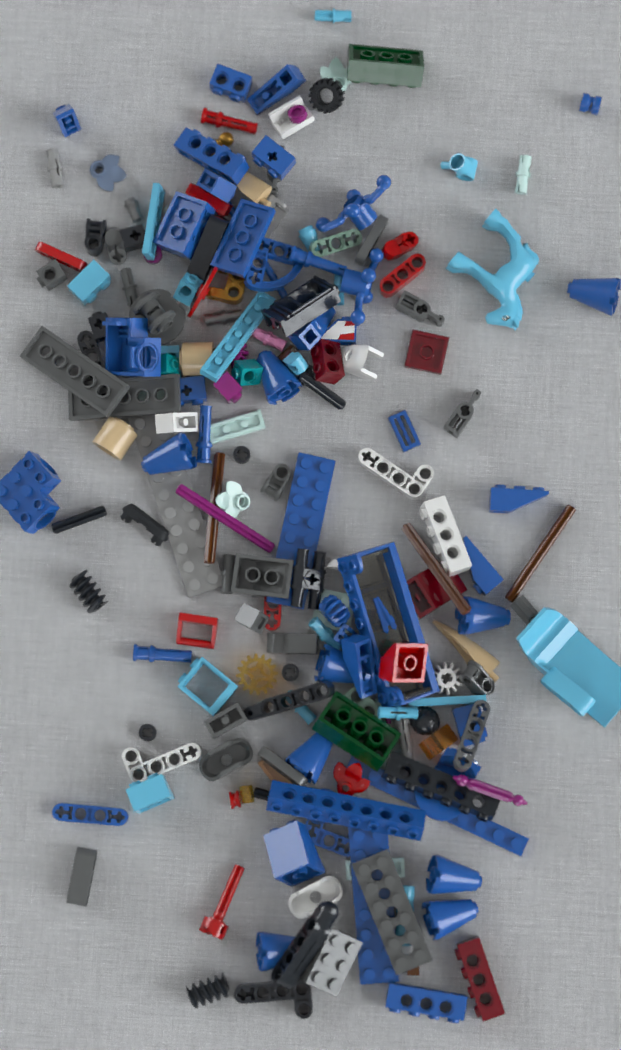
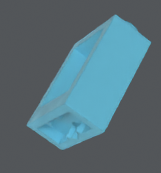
M196 658L190 665L191 671L188 674L184 673L177 681L180 683L177 687L214 716L238 689V686L205 658ZM203 665L207 666L228 684V687L211 707L186 688L187 684Z

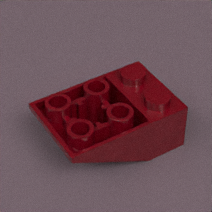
M429 568L407 580L418 620L451 601ZM458 574L450 577L461 594L468 590Z

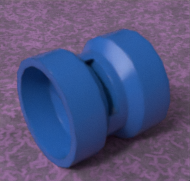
M583 93L579 111H589L593 115H598L602 97H592L588 93Z

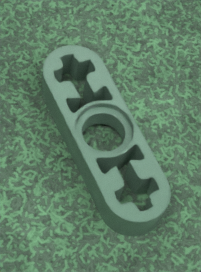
M349 229L311 242L309 251H312L315 256L323 257L348 249L361 243L362 234L357 229ZM351 233L356 235L354 242L353 240L345 242L344 238L350 237ZM333 238H338L340 241V246L337 249L331 245ZM317 244L318 246H327V248L320 250V254L318 251L315 252Z

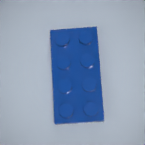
M241 198L210 266L212 268L216 266L220 271L245 278L275 215V209Z

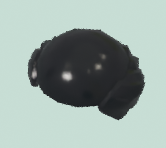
M428 706L418 707V718L409 719L413 730L420 735H432L440 727L438 713Z

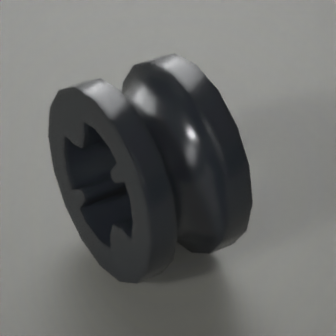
M245 446L237 447L233 452L234 460L239 464L247 463L250 459L249 449ZM240 450L247 453V457L244 456L245 459L243 460L240 457H236Z
M287 664L282 669V676L287 681H294L299 676V670L296 665ZM293 667L296 670L294 671L296 675L294 677H286L285 674L287 672L285 670Z
M144 724L139 729V736L143 741H152L157 735L156 728L151 724ZM144 728H151L153 730L151 732L153 733L152 737L143 736L145 733L143 732Z

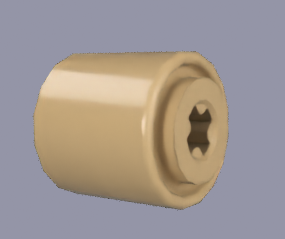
M214 342L182 343L179 350V364L183 376H203L200 374V369L214 352Z
M109 417L93 440V444L111 457L121 461L137 438V433L133 427L117 417Z

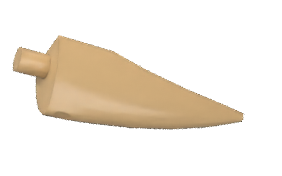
M246 172L238 185H236L238 189L251 201L270 207L271 202L267 199L272 187L263 180Z
M433 620L432 623L455 647L466 664L470 660L476 661L494 682L500 678L493 672L500 664L494 656L465 635H459L458 631Z

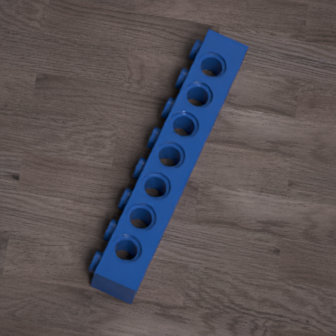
M272 780L266 808L267 811L421 841L426 817L425 810Z

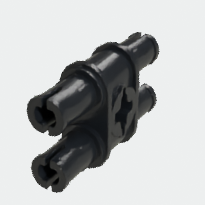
M297 548L296 565L293 566L292 585H290L291 589H293L290 606L302 608L304 590L308 589L310 592L308 609L319 610L321 593L325 590L323 589L325 574H327L326 570H324L326 552L314 551L313 568L309 569L307 567L309 550Z

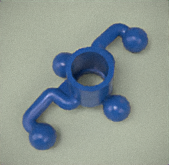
M387 175L379 176L376 181L378 188L372 194L363 196L357 189L349 190L346 195L347 201L338 218L331 222L325 217L319 218L316 221L317 230L327 232L342 225L347 217H349L358 230L367 228L378 216L370 204L391 186L390 177Z
M374 248L370 251L369 259L371 263L363 272L346 268L343 275L340 292L356 296L354 311L350 315V319L355 326H359L365 321L362 304H368L373 299L371 287L376 279L375 270L384 257L382 250L379 248Z

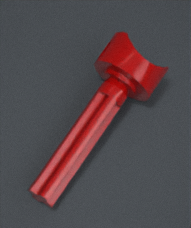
M237 864L234 865L213 917L204 916L199 931L208 935L212 934V936L221 940L224 939L229 926L225 925L223 920L244 872V867Z

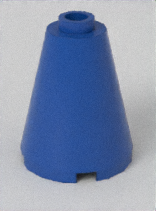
M574 279L573 282H569L567 293L570 294V298L604 314L613 316L619 300L618 290L621 289V279Z
M265 350L258 354L256 361L263 367L261 381L269 404L276 405V401L282 400V402H286L293 398L300 391L298 387H302L298 378L272 351Z
M182 432L176 434L144 456L143 462H141L143 471L145 473L148 472L149 475L196 468V456L192 457L191 451L193 447L186 434H182Z
M324 644L323 646L326 649H321L315 670L318 671V676L314 675L315 681L354 684L344 661L343 652L331 645Z
M316 732L286 757L284 761L308 779L307 783L312 781L313 785H315L334 743Z
M433 855L427 867V872H430L429 878H426L427 893L476 891L478 887H481L482 876H480L478 871L440 855Z
M471 899L438 900L422 903V909L426 910L423 920L430 936L434 935L433 941L439 940L476 918V914L479 913L476 902H473Z
M263 931L257 932L256 947H258V953H256L259 971L265 972L274 969L295 936Z

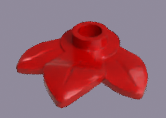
M341 762L335 765L333 777L337 782L338 793L352 796L354 793H362L368 788L370 781L362 778L360 762L354 763L347 768ZM343 785H347L349 791H345Z

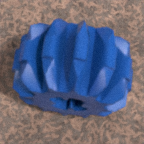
M330 594L319 604L321 613L329 623L337 628H340L344 623L346 624L350 619L351 614L348 608L334 595Z

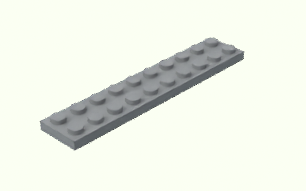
M155 415L128 418L130 426L137 433L135 441L142 461L144 456L174 436V433L156 434ZM182 470L149 475L146 472L164 526L169 531L168 537L189 598L220 588L222 576H220L221 570L216 556L213 564L204 563L207 530L200 509L176 494V489L180 484L193 491L187 471Z

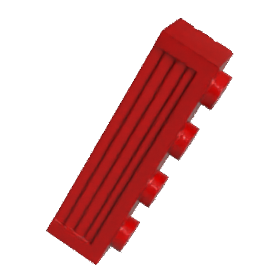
M190 183L185 192L189 196L208 202L217 211V214L222 217L228 216L233 205L194 183Z

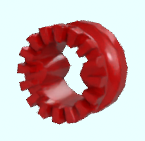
M239 790L236 793L229 792L231 809H234L235 806L241 808Z

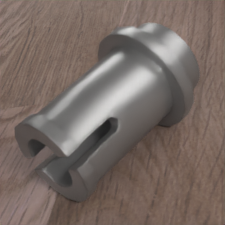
M131 197L124 201V208H127L132 222L135 223L144 218L138 207V200Z

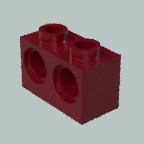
M320 339L311 348L315 380L335 385L345 376L340 343Z

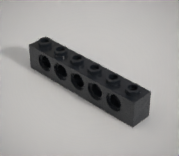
M393 751L382 774L385 781L390 784H400L407 791L422 793L424 798L431 800L434 798L439 800L440 804L447 807L454 806L458 808L459 812L476 815V818L483 822H491L500 803V800L470 790L467 786H459L450 774ZM400 770L408 771L409 777L401 776ZM418 777H424L427 780V784H420ZM436 785H443L445 792L438 791ZM455 792L462 793L463 799H457L455 797ZM473 799H478L482 806L476 807L473 804Z

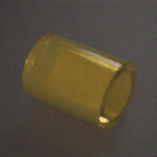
M252 785L240 786L241 804L255 802Z

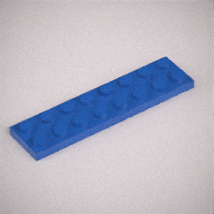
M298 452L275 558L294 560V566L296 565L297 548L308 549L307 567L309 569L313 568L314 551H317L335 460ZM290 587L289 599L267 597L266 602L292 607L290 605L293 589ZM308 589L304 590L302 608H292L304 610Z
M348 827L351 863L385 849L389 850L387 834ZM351 865L356 937L363 942L358 952L360 985L399 982V975H396ZM375 869L371 873V877L374 880H380L383 876L382 871L379 869ZM387 888L380 889L379 896L383 899L388 898L390 890ZM390 906L386 910V914L389 917H394V906Z

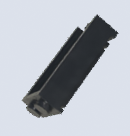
M315 275L312 279L275 302L269 309L264 308L261 312L268 327L273 325L275 330H278L281 326L284 336L288 337L340 303V291L335 284H331Z

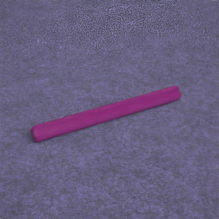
M183 484L177 487L176 494L267 553H271L274 549L275 544L188 487Z

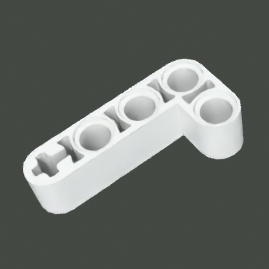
M364 448L358 454V462L362 467L412 500L418 499L423 494L434 476L433 468L429 465H421L415 474L410 476L370 448ZM370 454V459L375 462V459H378L374 468L371 467L373 462L370 460L363 461L364 457L362 455L367 456ZM380 464H384L387 466L388 471L381 473L377 467ZM427 470L430 473V477L423 479L420 476V472ZM401 475L404 481L397 484L393 481V477ZM417 486L419 493L416 495L411 494L409 487Z
M189 743L144 762L140 751L130 747L123 751L122 759L133 782L138 781L134 777L135 770H143L144 777L140 780L142 783L148 780L147 777L151 774H164L199 759L202 755V748L196 743ZM191 746L194 749L197 748L196 756L188 755L186 756L187 761L184 762V756L180 751L183 750L184 753L190 751ZM129 751H134L137 755L136 760L133 762L127 759ZM172 754H178L180 757V762L177 765H173L170 762ZM155 761H159L162 764L160 772L152 770V764Z

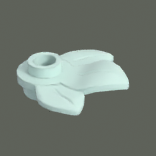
M337 57L330 62L328 67H320L321 78L328 77V79L334 78V81H339V84L343 86L341 88L342 91H345L347 85L352 83L347 81V68L344 69V66Z
M227 481L226 492L218 494L215 502L218 507L225 509L226 513L235 518L240 511L249 507L250 498L245 492H242V488L238 483Z

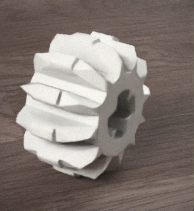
M443 662V669L437 664L435 667L439 672L434 671L438 686H440L438 693L441 694L443 689H445L446 695H449V688L454 693L457 692L454 684L459 687L462 685L456 681V679H459V675L456 676V673L460 669L457 668L453 671V663L450 664L449 669L446 662ZM449 674L451 682L443 683L444 679H441V676Z

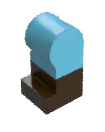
M290 345L277 356L295 375L303 373L308 368V363L293 345Z

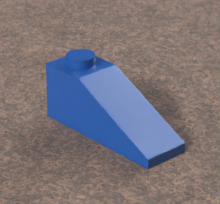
M287 64L251 95L247 101L255 113L259 115L293 93L307 80L296 65Z
M70 104L67 106L62 105L53 112L65 138L82 130L75 111Z
M465 536L462 540L472 563L469 571L474 583L473 588L479 595L483 594L486 596L504 579L470 539Z
M354 634L341 639L343 658L359 698L363 699L376 694L377 687L371 638Z

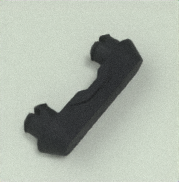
M129 504L123 507V514L120 516L121 520L125 519V523H131L133 519L137 523L144 525L146 530L153 534L151 542H156L155 546H161L162 542L168 540L169 531L136 505Z

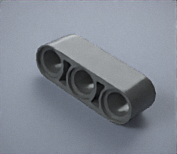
M77 847L67 903L87 906L97 850Z

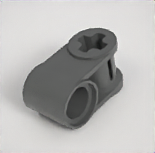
M278 464L263 484L260 492H265L277 502L291 478L290 468L286 464ZM281 468L288 471L287 476L284 478L277 476V472Z
M470 660L467 663L468 667L459 675L460 681L474 695H491L495 690V682L479 663Z

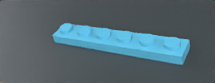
M258 292L202 366L200 369L201 375L215 383L219 380L264 319L261 310L264 308L269 309L271 305H274L276 298L265 292Z

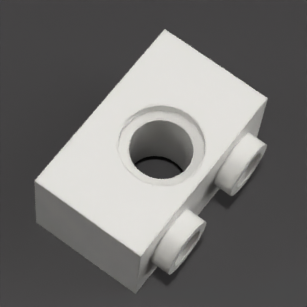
M197 412L155 414L156 434L199 431Z

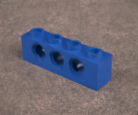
M186 127L173 145L179 154L235 185H238L250 168L246 162L247 159L242 154H234L226 145H218L213 138L203 137L202 133L196 129L191 130Z
M389 982L385 1007L394 1013H400L403 1010L408 1011V1015L419 1017L421 1013L427 1014L430 1019L439 1020L440 1017L447 1018L448 1022L459 1023V1020L464 1021L468 997L465 994ZM403 995H410L412 1001L410 1004L404 1005L401 1003V997ZM429 998L431 1000L430 1007H421V1000ZM444 1001L451 1004L450 1009L446 1012L440 1009V1005Z

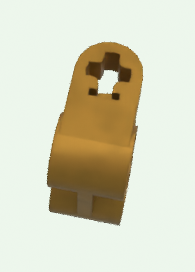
M217 270V273L229 275L225 289L208 287L210 290L206 298L231 305L240 304L246 287L244 278L235 279L233 274ZM232 290L239 292L237 297H230L229 293Z

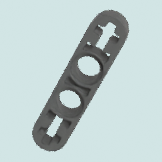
M477 700L470 710L453 760V765L458 771H467L473 763L490 713V705L485 700ZM482 706L483 712L478 718L476 717L479 711L478 707ZM476 722L480 730L476 732L471 730L470 723ZM465 740H471L474 747L467 749L464 746ZM464 753L468 754L465 758V765H460L461 761L459 760H461Z

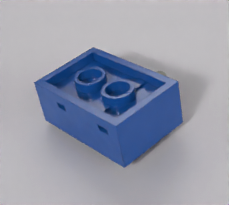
M176 191L170 205H166L163 208L165 216L153 243L163 251L191 261L208 219L212 214H215L216 210L206 201Z

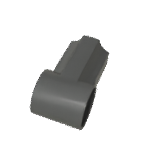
M524 595L510 605L526 625L538 614Z

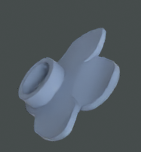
M106 155L102 160L94 161L90 166L92 177L97 179L98 186L105 191H113L114 183L120 182L127 177L125 171L117 166L120 160L119 156ZM102 168L103 171L101 173H97L96 169Z

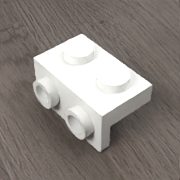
M297 96L268 114L272 126L282 139L315 121L311 112L304 105L301 96ZM302 105L307 111L305 121L294 124L289 120L288 110L292 106Z

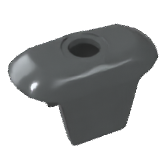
M242 738L225 742L201 758L199 762L201 774L208 781H216L252 760V747ZM225 754H229L232 757V763L228 766L221 763V757Z

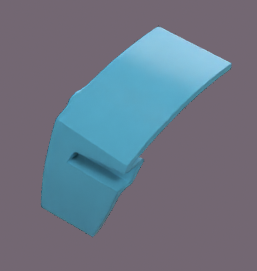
M544 607L516 638L519 646L532 665L544 675L540 680L544 687L578 715L583 717L587 713L605 728L621 709V667L588 640L560 612Z

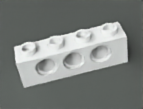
M445 495L424 501L419 512L422 520H425L427 524L426 531L428 536L432 537L433 549L435 554L439 555L440 565L449 577L469 571L472 563ZM433 516H438L441 522H436ZM440 534L447 535L448 540H443ZM447 551L453 552L455 558L449 557Z

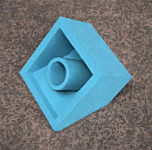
M151 774L147 777L148 780L142 783L140 780L129 784L130 788L125 789L134 812L140 814L175 799L163 774Z

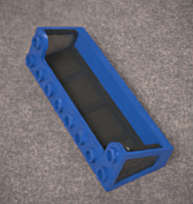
M395 542L338 558V569L344 581V589L348 594L349 606L355 617V625L360 635L371 638L378 700L382 707L405 705L439 692V686L428 652L424 683H392L379 678L380 660L394 643H425ZM379 596L397 624L396 630L392 629L391 625L388 626V634L383 631L373 598Z

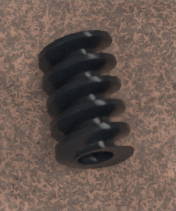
M84 570L71 580L72 582L69 587L71 589L76 588L74 594H80L78 597L79 601L85 600L83 606H90L87 612L93 613L109 601L103 602L106 595H98L101 588L94 589L97 583H90L89 581L92 579V576L85 577L88 570Z
M222 972L221 979L214 975V982L208 977L207 984L200 980L199 987L192 983V989L189 990L186 986L188 997L195 1009L199 1007V1002L202 1006H205L206 999L213 1003L214 997L218 1001L221 1000V994L227 998L228 991H230L224 972Z

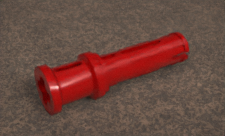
M206 107L203 109L200 124L207 123L215 125L216 128L223 126L256 135L258 123L226 116L221 111H210Z

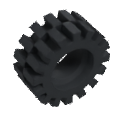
M327 77L318 80L310 88L309 91L311 93L308 94V97H311V100L309 102L310 104L313 103L312 107L314 109H318L317 112H323V114L331 113L343 104L345 91H342L341 88L343 86L338 84L339 81H334V78L328 79ZM324 88L331 90L333 93V99L329 103L321 99L320 93Z

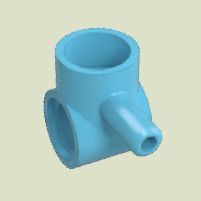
M456 153L451 157L450 161H442L440 167L441 169L453 170L458 179L473 181L478 161L474 158L466 157L462 153Z

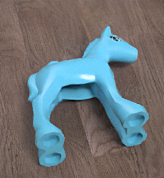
M495 209L485 220L482 227L488 231L498 232L506 239L510 247V262L502 266L496 274H492L459 251L448 263L446 269L451 273L471 275L479 281L489 294L499 300L501 307L487 313L485 317L487 324L506 326L516 331L523 314L521 301L516 290L524 281L529 282L535 275L532 271L538 265L539 257L530 249L528 243L521 244V236L512 228L509 221Z

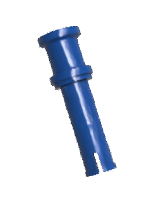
M295 245L289 262H298L306 268L312 266L342 278L347 266L315 256L312 251L300 250Z
M200 405L199 440L195 443L197 447V463H212V460H210V449L213 447L212 442H210L212 406Z
M134 644L133 661L149 660L152 663L155 660L191 663L192 650L160 649L154 645L144 647Z

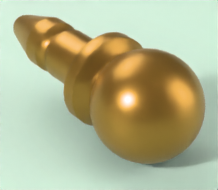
M223 132L220 134L219 140L216 139L215 141L220 146L226 145L229 147L233 144L234 138L231 133Z

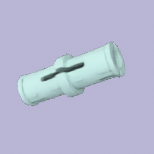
M520 155L519 167L516 172L517 183L515 193L526 195L528 179L531 177L529 171L532 157Z

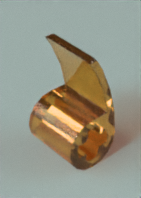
M446 724L420 742L418 746L428 760H431L456 742L458 737L450 726Z

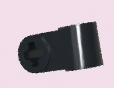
M90 218L86 220L84 244L88 254L91 256H98L103 251L107 229L106 220L93 221ZM91 243H98L96 248L92 249L89 247Z

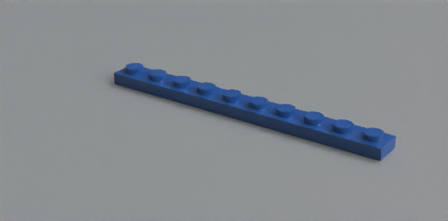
M351 756L347 767L359 761ZM360 762L362 778L368 779L370 781L369 785L419 808L415 800V791L410 792L405 790L404 786L396 783V785L386 782L385 778L382 777L383 769L380 768L376 772ZM461 813L458 817L447 821L519 856H522L529 838L493 821H480L476 818V815L471 813Z

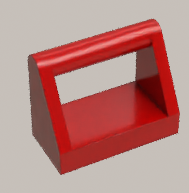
M180 612L176 644L214 649L219 619ZM183 623L213 626L211 641L181 637Z

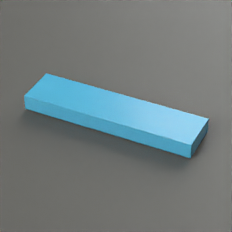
M153 183L142 254L145 258L153 261L157 248L153 240L160 227L165 190L160 183Z
M486 695L420 698L408 703V706L474 704L477 700L486 701Z

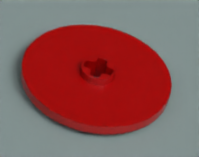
M216 266L211 271L205 284H201L195 295L197 298L187 317L191 318L201 299L204 300L210 288L208 286L218 270Z

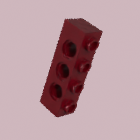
M479 936L456 943L457 948L454 951L457 960H462L464 967L460 969L464 980L468 979L470 986L467 987L470 998L475 999L476 1006L473 1007L477 1018L481 1017L484 1022L504 1015L505 1011ZM476 955L477 963L475 965L467 964L468 956ZM476 974L484 976V981L481 984L473 982ZM483 993L490 994V1001L488 1003L480 1002V996Z

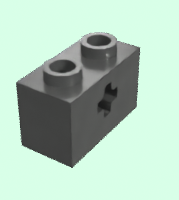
M237 702L207 719L204 723L213 739H216L248 719Z

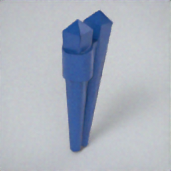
M379 596L373 598L384 633L388 634L389 625H391L392 629L396 630L397 624L395 619L389 614Z

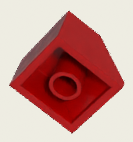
M394 643L380 660L379 678L392 683H424L428 644Z

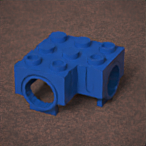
M106 317V321H102V325H106V370L118 376L160 377L161 338L148 337V318Z
M28 451L22 460L20 459L12 470L0 480V504L20 524L24 532L35 534L38 530L46 527L59 510V505L51 498L49 493L62 480L39 454Z

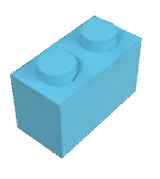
M92 260L67 287L71 293L86 305L87 303H92L97 298L96 294L101 290H105L111 284L110 281L112 279L95 260Z

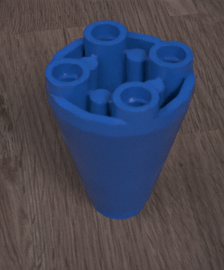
M463 596L471 607L468 614L462 615L458 608L455 609V619H458L459 635H468L509 625L511 621L510 610L470 596Z

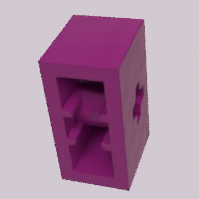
M228 371L216 383H213V387L228 404L231 402L235 404L242 397L243 388Z

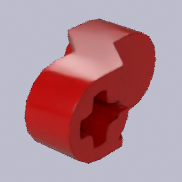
M409 231L386 242L381 249L384 254L383 258L391 261L412 251L419 242L418 236Z

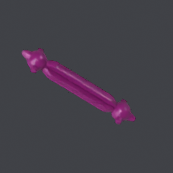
M466 775L453 776V779L459 786H467L470 790L504 802H513L515 806L528 804L522 795H514L511 791L474 778L468 779Z

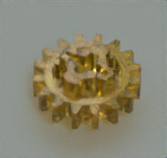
M256 653L253 659L248 655L247 662L241 660L243 667H237L241 671V674L236 675V677L241 678L238 684L245 685L242 689L243 691L250 689V695L254 691H256L257 696H260V691L267 694L268 687L273 689L271 683H277L274 676L278 675V672L273 671L277 666L276 664L270 665L272 659L269 658L266 661L264 654L261 658H258ZM258 662L255 667L247 668L249 664ZM264 665L268 666L270 675L265 674L263 670ZM258 669L260 670V673L266 678L258 677L257 680H255L254 675L249 673V671L257 672ZM244 674L250 677V685L245 681ZM262 681L267 682L266 685L257 688L258 683Z

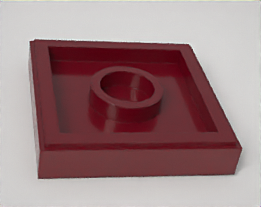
M412 329L404 367L441 375L450 337Z

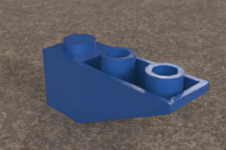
M332 307L288 336V338L298 350H310L324 335L336 313L335 309Z
M495 485V487L490 489L489 513H511L547 497L549 491H544L543 487H533V490H526L524 486H514V489L506 488V485Z

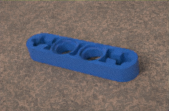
M59 803L52 810V815L56 820L122 826L127 823L129 818L126 810L113 807ZM61 806L66 811H71L70 807H73L72 819H69L70 814H64L61 818L60 814L56 813V811ZM83 808L86 811L84 819L76 817L77 809ZM97 810L105 812L106 816L103 821L96 820L95 812ZM108 810H112L111 815H117L120 811L125 816V819L118 823L117 819L110 818L111 822H107L109 819Z

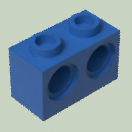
M217 63L209 86L210 90L218 96L225 95L234 102L241 101L245 103L253 84V79L248 74ZM219 79H225L226 83L218 84L217 81ZM237 85L244 87L241 91L234 89Z

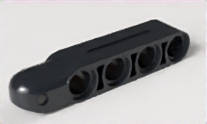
M322 681L264 699L261 703L248 706L243 712L249 721L262 719L330 698L335 692V686L330 681ZM322 685L327 689L326 695L321 692ZM304 691L308 692L309 694L308 701L305 700L303 697ZM287 696L291 699L292 702L290 706L287 705L285 701ZM269 702L274 705L273 711L268 708Z
M325 901L320 903L303 924L271 973V980L274 983L287 989L293 988L327 939L331 926L339 915V909L334 902Z

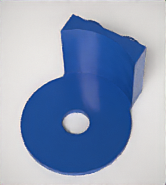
M447 747L436 764L435 769L452 776L466 775L468 779H475L481 769L478 762L473 760L472 765L467 771H458L453 765L457 749ZM463 756L461 760H459L461 761L460 765H465L466 757ZM424 777L418 779L420 784H427V780ZM441 784L436 785V788H437V789H438V788H444V789H445V787H444L443 785H441ZM415 791V800L419 809L425 810L426 816L437 821H449L461 814L458 808L444 806L440 804L439 800L424 798L422 793ZM455 792V797L462 800L463 794Z

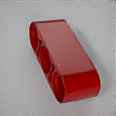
M419 253L413 254L380 281V294L385 298H390L419 276L425 269V257ZM420 261L422 266L416 268L412 265V262ZM400 272H404L408 277L400 279L397 275ZM385 284L392 285L393 289L391 291H385L383 289V286Z

